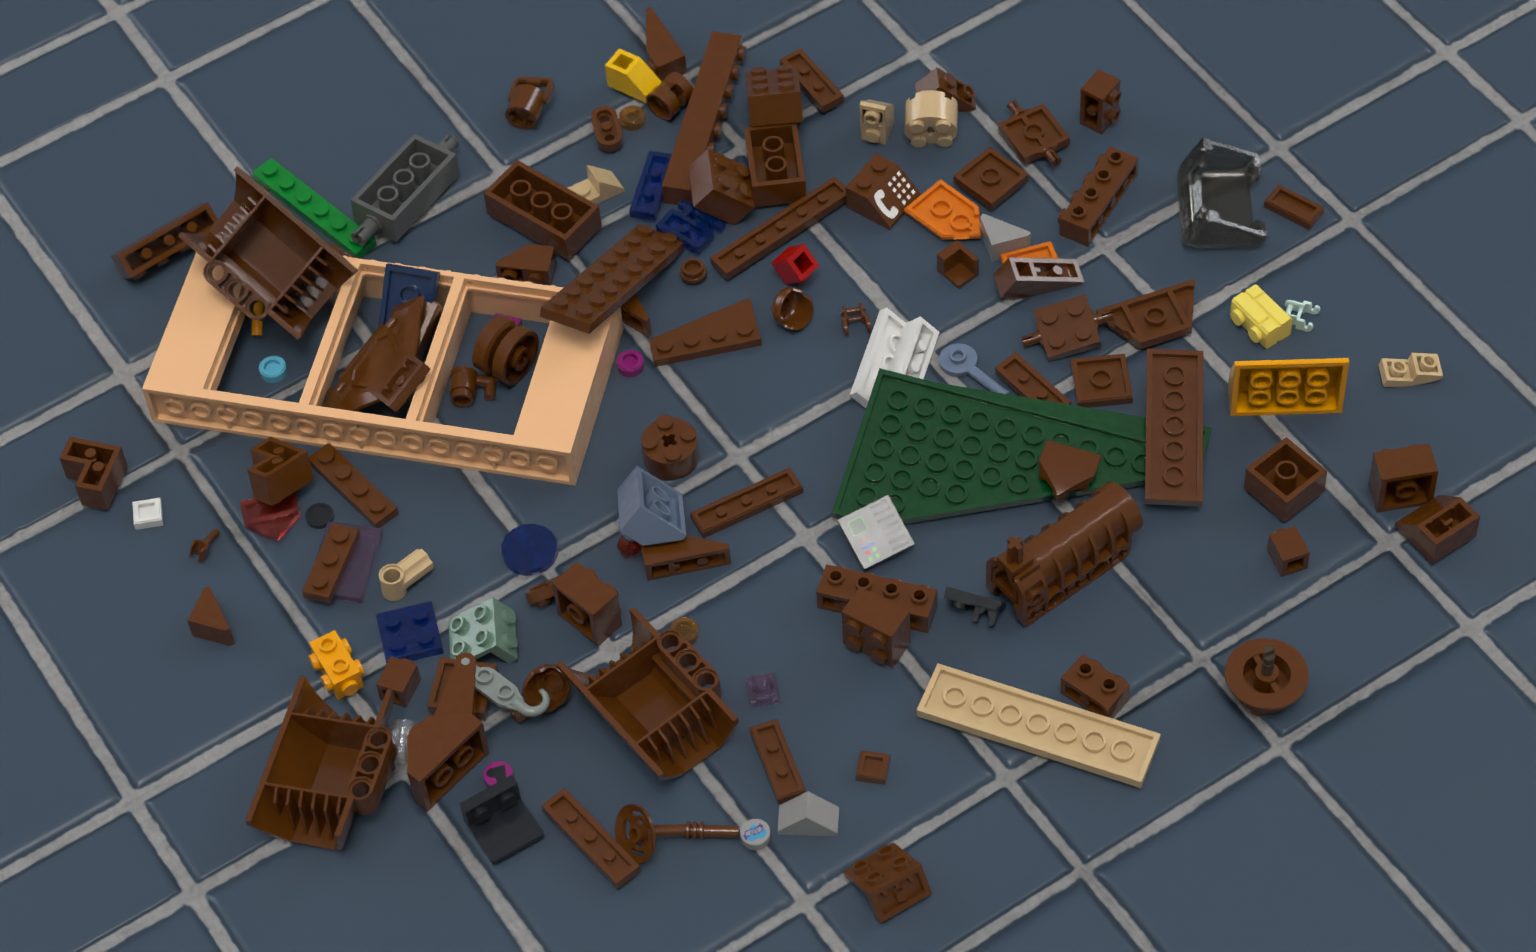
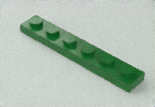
M270 158L252 172L253 179L264 188L269 186L270 193L350 256L360 259L377 246L374 237H371L364 246H360V242L357 245L352 240L351 234L359 226L274 159Z

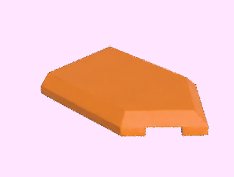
M941 179L904 209L905 213L942 240L981 238L979 206Z

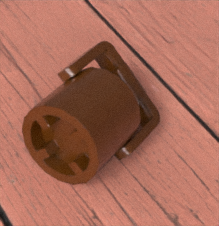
M518 77L515 79L508 96L509 105L505 112V117L511 125L524 130L536 127L544 105L549 104L554 92L555 85L552 79L544 77ZM537 87H546V90L543 93V91H541Z

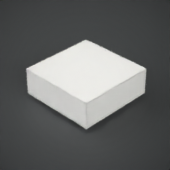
M160 498L132 502L133 521L136 530L164 526Z

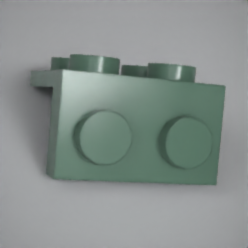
M492 597L452 617L448 622L450 658L456 659L462 653H471L475 659H478L491 652L508 664L517 660L518 640L516 638L515 611Z

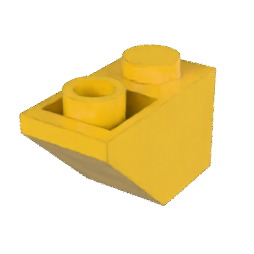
M620 48L605 64L607 85L645 103L646 96L661 83V80L640 57Z

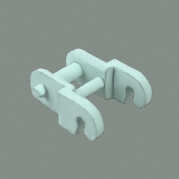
M1293 300L1285 301L1286 313L1293 319L1292 325H1295V329L1306 332L1312 331L1313 323L1310 322L1306 326L1305 320L1300 317L1305 312L1314 315L1318 314L1320 306L1316 305L1313 309L1312 302L1305 300L1303 303ZM1292 311H1295V312H1298V313H1297V315H1293V314H1291V312H1292Z

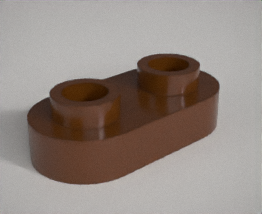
M609 106L596 108L591 114V120L597 145L603 151H615L623 144L617 113Z
M559 576L525 590L524 594L529 604L534 603L536 607L549 603L551 597L554 596L552 583Z

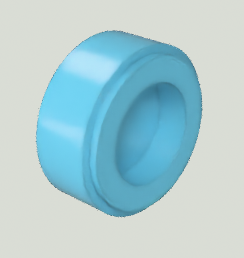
M269 356L263 359L259 364L261 378L268 383L282 381L287 375L285 361L279 356Z

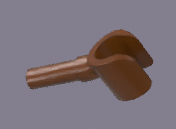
M214 529L203 540H193L189 557L193 554H199L198 561H204L208 546L220 534L219 530Z

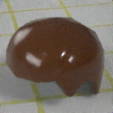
M795 287L782 289L775 296L771 310L774 320L780 326L789 330L803 329L810 322L813 315L812 298L805 295L801 289Z

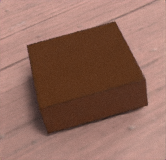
M861 750L856 781L885 785L890 764V754Z

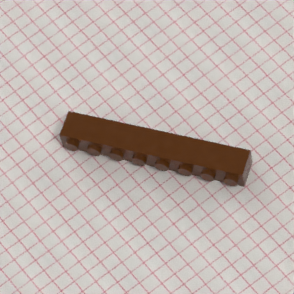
M715 31L711 33L663 180L662 193L664 203L693 207L688 166L707 149L716 152L715 141L722 134L721 122L728 115V100H732L734 96V81H738L740 77V62H744L747 49L746 46H743L742 35Z

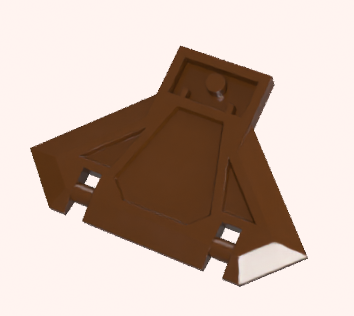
M423 295L397 305L391 310L389 320L385 325L383 323L379 325L338 377L340 379L334 389L331 387L328 389L323 407L358 411L382 401L393 411L397 412L407 402L411 393L424 381L431 369L416 358L425 298Z

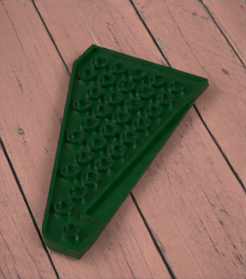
M879 368L832 510V518L840 519L886 495H889L904 524L1057 500L1052 494L1053 489L1047 481L1039 478L1040 467L1038 464L1047 440L1101 455L1100 464L1094 480L1089 482L1088 491H1071L1065 493L1064 498L1092 494L1107 482H1115L1123 488L1145 485L1146 417L936 383ZM1203 426V459L1212 428Z

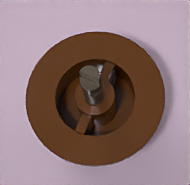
M1259 638L1241 644L1230 654L1225 666V679L1228 688L1243 706L1249 709L1253 715L1263 716L1280 712L1296 702L1306 690L1309 671L1303 656L1291 645L1276 639Z

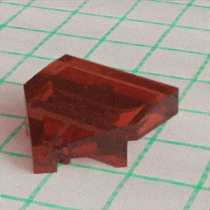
M295 492L273 506L255 498L240 501L246 529L276 541L301 516Z

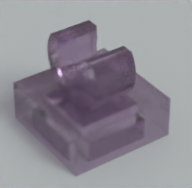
M774 672L746 677L751 708L780 703Z

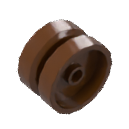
M504 315L496 316L488 322L477 338L472 355L473 366L487 375H493L495 379L508 386L515 385L528 373L535 360L539 346L538 335L525 326H518L515 321Z

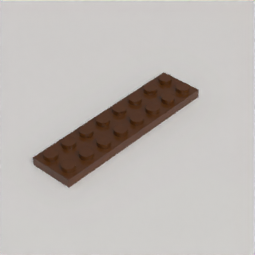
M637 225L541 306L540 317L590 334L685 250L686 241L677 238L674 234L655 231L647 225Z

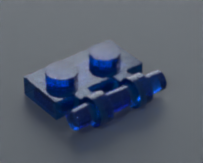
M681 200L678 204V209L681 212L671 208L656 224V231L674 234L677 240L684 243L685 248L699 255L715 238L713 229L721 233L724 231L726 223L720 221L715 216L694 208L693 202L688 203L685 200Z

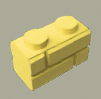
M1253 285L1245 293H1240L1231 301L1230 316L1232 321L1238 326L1242 325L1248 331L1251 340L1255 343L1259 342L1265 349L1270 348L1277 341H1281L1290 335L1293 319L1258 285Z

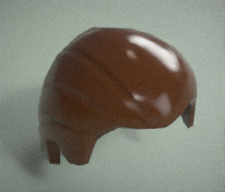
M540 665L528 674L523 683L522 693L524 702L533 707L540 705L543 698L539 691L544 689L550 698L549 706L545 712H552L567 701L571 691L570 681L557 668V665ZM515 710L510 712L511 717L519 724L527 718V716Z

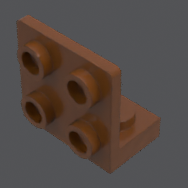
M895 843L882 846L876 853L856 861L851 867L844 870L845 877L866 894L875 919L880 923L932 894L922 865Z

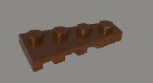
M750 297L649 339L655 367L762 346Z

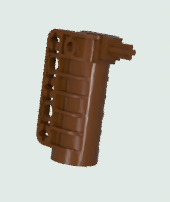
M1107 482L1094 491L1089 500L1078 502L1073 511L1070 513L1064 512L1059 515L1057 522L1043 526L1041 533L1036 536L1030 535L1027 537L1024 544L1021 537L1014 539L1012 536L1007 539V550L997 557H991L986 562V588L994 596L1004 594L1015 603L1016 618L1024 626L1033 624L1128 556L1131 550L1132 535L1143 527L1142 515L1137 504L1119 484Z

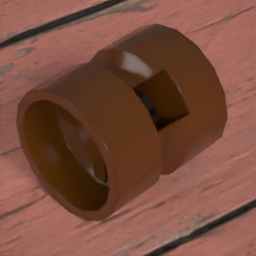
M671 72L661 81L659 86H656L646 96V103L658 118L665 121L671 120L680 111L681 107H684L689 102L693 86L683 75Z

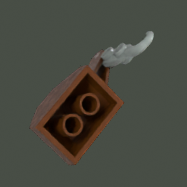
M471 653L460 654L455 660L454 667L434 716H427L421 723L415 724L407 735V774L415 803L428 812L489 754L483 722L476 718L477 691L501 708L515 710L527 717H535L545 712L550 703L549 695L544 689L539 691L543 698L540 705L529 706L524 702L518 688L493 668L478 667L476 659Z

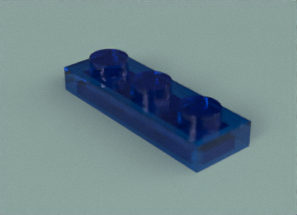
M649 151L629 209L630 217L656 221L663 200L662 184L672 154Z

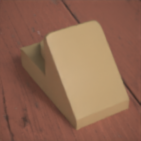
M591 165L586 166L588 179L568 187V189L596 205L624 192L623 186L612 171Z

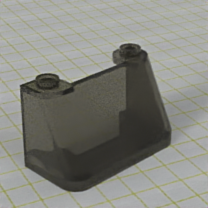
M1202 137L1183 160L1178 170L1177 182L1181 234L1184 246L1193 249L1257 247L1266 240L1267 228L1265 223L1260 220L1253 222L1250 195L1251 185L1258 181L1262 172L1259 154Z

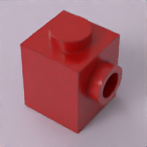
M805 244L788 247L771 262V265L786 285L792 283L802 284L810 278L811 273L819 266Z

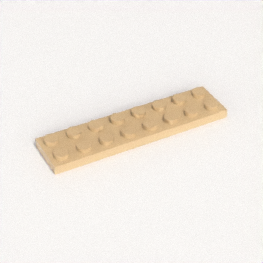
M939 663L936 665L917 708L918 717L1141 788L1161 739V734Z

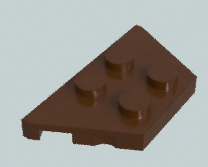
M1192 279L1096 310V314L1111 309L1114 321L1103 324L1139 349L1192 333L1195 281Z

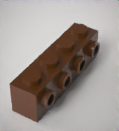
M1111 146L1104 155L1101 154L1098 157L1092 173H1087L1081 189L1073 193L1070 205L1067 209L1063 208L1059 214L1060 236L1089 247L1138 175V157Z
M208 202L200 203L112 254L111 258L124 279L133 278V280H137L148 273L146 269L154 264L156 267H159L170 260L169 256L173 253L178 252V254H181L191 248L178 237L181 232L197 234L209 231L218 219Z
M826 564L816 591L817 608L841 613L857 589L862 587L910 611L911 630L929 633L938 606L937 589L927 585L903 582L897 578L889 579L876 576L870 572L849 570L844 566Z

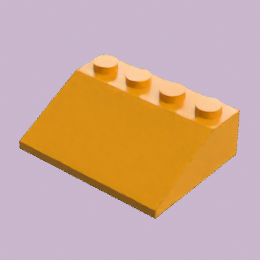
M1349 358L1234 361L1228 380L1230 416L1342 413Z

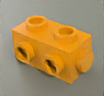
M334 630L309 642L312 654L308 655L309 660L315 671L321 670L323 674L321 680L327 692L333 691L339 700L345 696L355 694L364 687L361 677L365 674L364 669L358 659L353 660L351 658L352 650L346 638L340 639Z

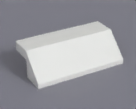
M887 307L880 310L850 396L866 408L879 368L924 379L939 331L921 316L905 323Z

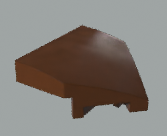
M1047 440L1038 464L1040 467L1039 478L1047 481L1053 489L1052 494L1057 500L1064 498L1065 493L1071 491H1088L1089 482L1094 480L1101 455Z

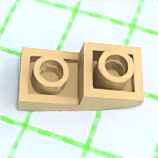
M1411 353L1408 359L1382 358L1378 364L1383 387L1414 386L1434 382L1443 377L1438 354Z

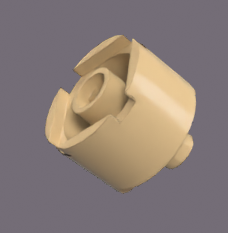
M935 90L915 93V98L912 100L909 97L905 105V135L911 140V145L917 148L924 147L926 144H938L941 147L952 145L953 139L957 135L958 103L956 99L952 97V100L945 97L944 92Z

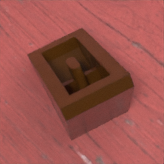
M210 586L205 587L187 620L192 635L231 646L235 643L228 623Z

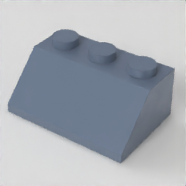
M636 466L617 489L621 534L631 542L636 541L642 546L683 540L687 535L682 493Z

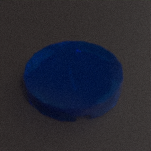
M524 524L512 529L505 536L501 544L502 558L507 568L516 574L531 576L533 575L532 573L539 571L542 573L555 563L558 556L557 540L554 534L544 526Z

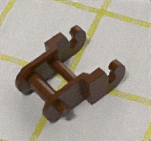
M861 302L858 304V307L846 309L844 305L842 306L840 315L843 314L844 316L842 317V328L845 336H849V322L861 320L866 325L867 332H871L868 313L863 312L866 308L862 307ZM860 313V316L848 318L847 314Z

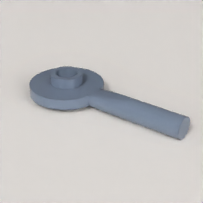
M958 343L949 345L941 351L939 365L946 374L956 377L970 375L991 392L1011 395L1008 390L976 367L978 362L977 354L972 347Z

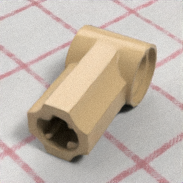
M416 549L397 564H388L381 568L379 580L382 595L388 601L402 599L406 595L409 586L434 569L433 562L424 550Z

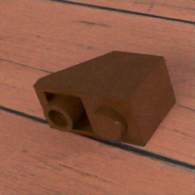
M937 67L915 84L916 93L935 90L944 92L945 97L952 100V97L955 98L958 103V112H968L976 109L974 89Z
M535 244L523 246L496 262L497 278L521 282L528 281L551 286L557 266L555 247Z

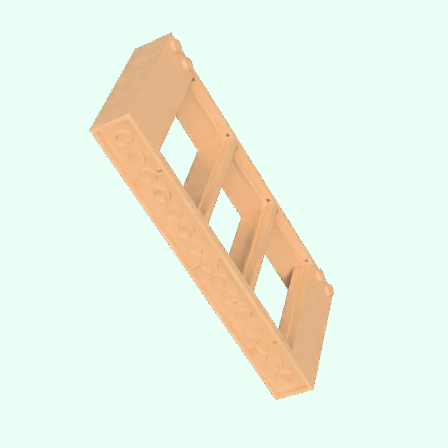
M196 252L142 387L153 422L265 439L271 436L284 442L323 447L330 443L337 450L576 486L622 336L621 307L588 334L540 317L541 306L562 290L563 287L390 263L440 272L437 302L443 308L425 364L431 369L424 381L416 387L406 419L323 407L325 395L332 384L362 298L382 299L387 262L343 256L358 271L335 291V293H339L300 401L296 403L217 391L245 314L206 281L203 269L208 262ZM220 265L216 266L212 274L215 280H220L224 275V270ZM241 283L234 286L233 294L236 298L243 296L244 286ZM471 312L488 315L498 313L523 320L549 323L514 435L434 423Z

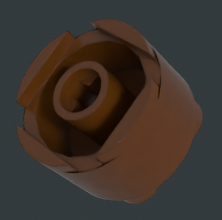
M661 415L644 430L641 438L643 460L647 471L660 480L672 481V479L687 477L695 470L699 462L697 434L695 428L688 422L680 418L671 417L670 415Z

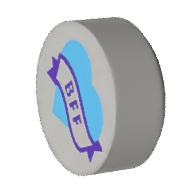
M760 819L746 821L740 829L742 844L750 850L765 848L771 838L768 824Z

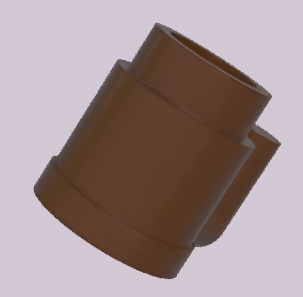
M468 366L453 368L450 372L449 390L452 404L458 407L470 406L476 394V386L485 387V400H495V378L478 375L475 369Z

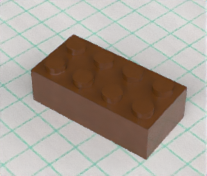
M516 160L483 193L487 214L541 245L554 246L555 253L567 260H570L602 227L598 205L519 160Z

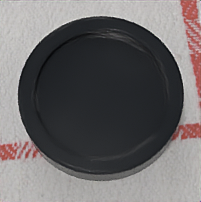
M316 503L307 509L305 518L310 527L323 529L333 522L334 513L328 504Z

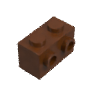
M1098 69L1084 84L1080 95L1081 125L1102 135L1111 123H1116L1121 113L1119 109L1121 98L1119 79Z
M1083 654L1061 677L1060 693L1087 711L1113 719L1129 701L1130 685L1120 675H1114L1106 670L1097 660L1089 659Z

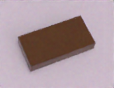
M1278 185L1264 201V208L1309 231L1324 214L1325 208L1281 185Z

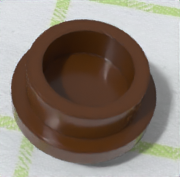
M697 258L685 260L680 267V277L687 283L701 282L707 274L706 266Z

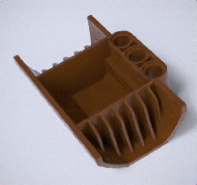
M237 166L234 169L236 174L234 200L209 231L197 234L181 232L178 237L208 262L203 269L206 281L245 315L258 321H265L272 317L297 340H300L314 315L343 283L356 274L358 269ZM220 265L224 270V275L220 280H215L212 273L214 268ZM238 283H241L245 289L243 296L240 298H236L233 294V288ZM258 301H262L265 304V311L260 316H257L253 310L255 303Z
M633 607L629 610L633 628V639L629 654L626 655L621 652L618 661H609L610 666L606 669L600 668L599 673L596 675L573 670L567 667L561 660L556 665L660 781L670 780L685 775L722 748L735 731L739 719L721 700L722 688L718 673L683 635L673 629L665 630L659 634L638 610ZM669 647H676L674 649L668 650ZM690 665H693V666H694V667H692V668H690V669H685V667H687V666H690ZM705 685H712L709 688H702Z
M300 675L245 819L247 826L290 843L333 851L342 850L355 813L368 815L377 810L397 756V748L392 734L386 728L393 710V690L387 689L376 721L374 717L364 721L361 715H358L355 719L351 718L349 713H345L344 716L338 715L315 692L307 681L306 676Z

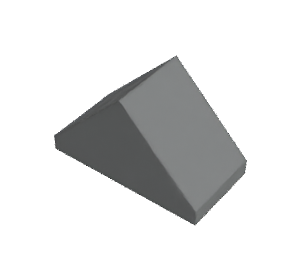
M982 213L980 217V235L992 262L1000 260V254L1031 246L1030 231Z
M809 791L779 805L778 835L838 836V806Z

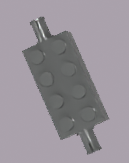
M447 133L438 144H435L413 134L351 199L354 221L361 224L351 234L352 240L357 245L360 242V246H364L375 233H379L397 242L459 176L457 155L452 152L459 146L458 139L454 135L451 136L450 133Z

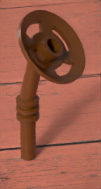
M628 804L622 807L617 815L615 835L617 843L638 864H642L652 857L655 850L656 837L685 836L686 839H690L692 836L693 839L699 837L700 840H703L704 837L738 838L739 826L705 825L704 822H700L698 825L697 821H694L693 824L687 821L686 824L654 825L651 817L643 807L637 804ZM633 811H637L642 815H635ZM627 820L631 823L628 830L629 839H627L626 836ZM633 848L637 851H644V855H638L633 851Z

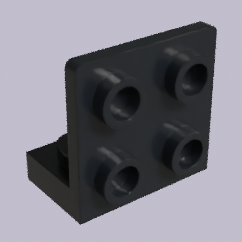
M512 775L460 803L465 824L492 864L502 861L544 837L543 830L522 801L518 783Z

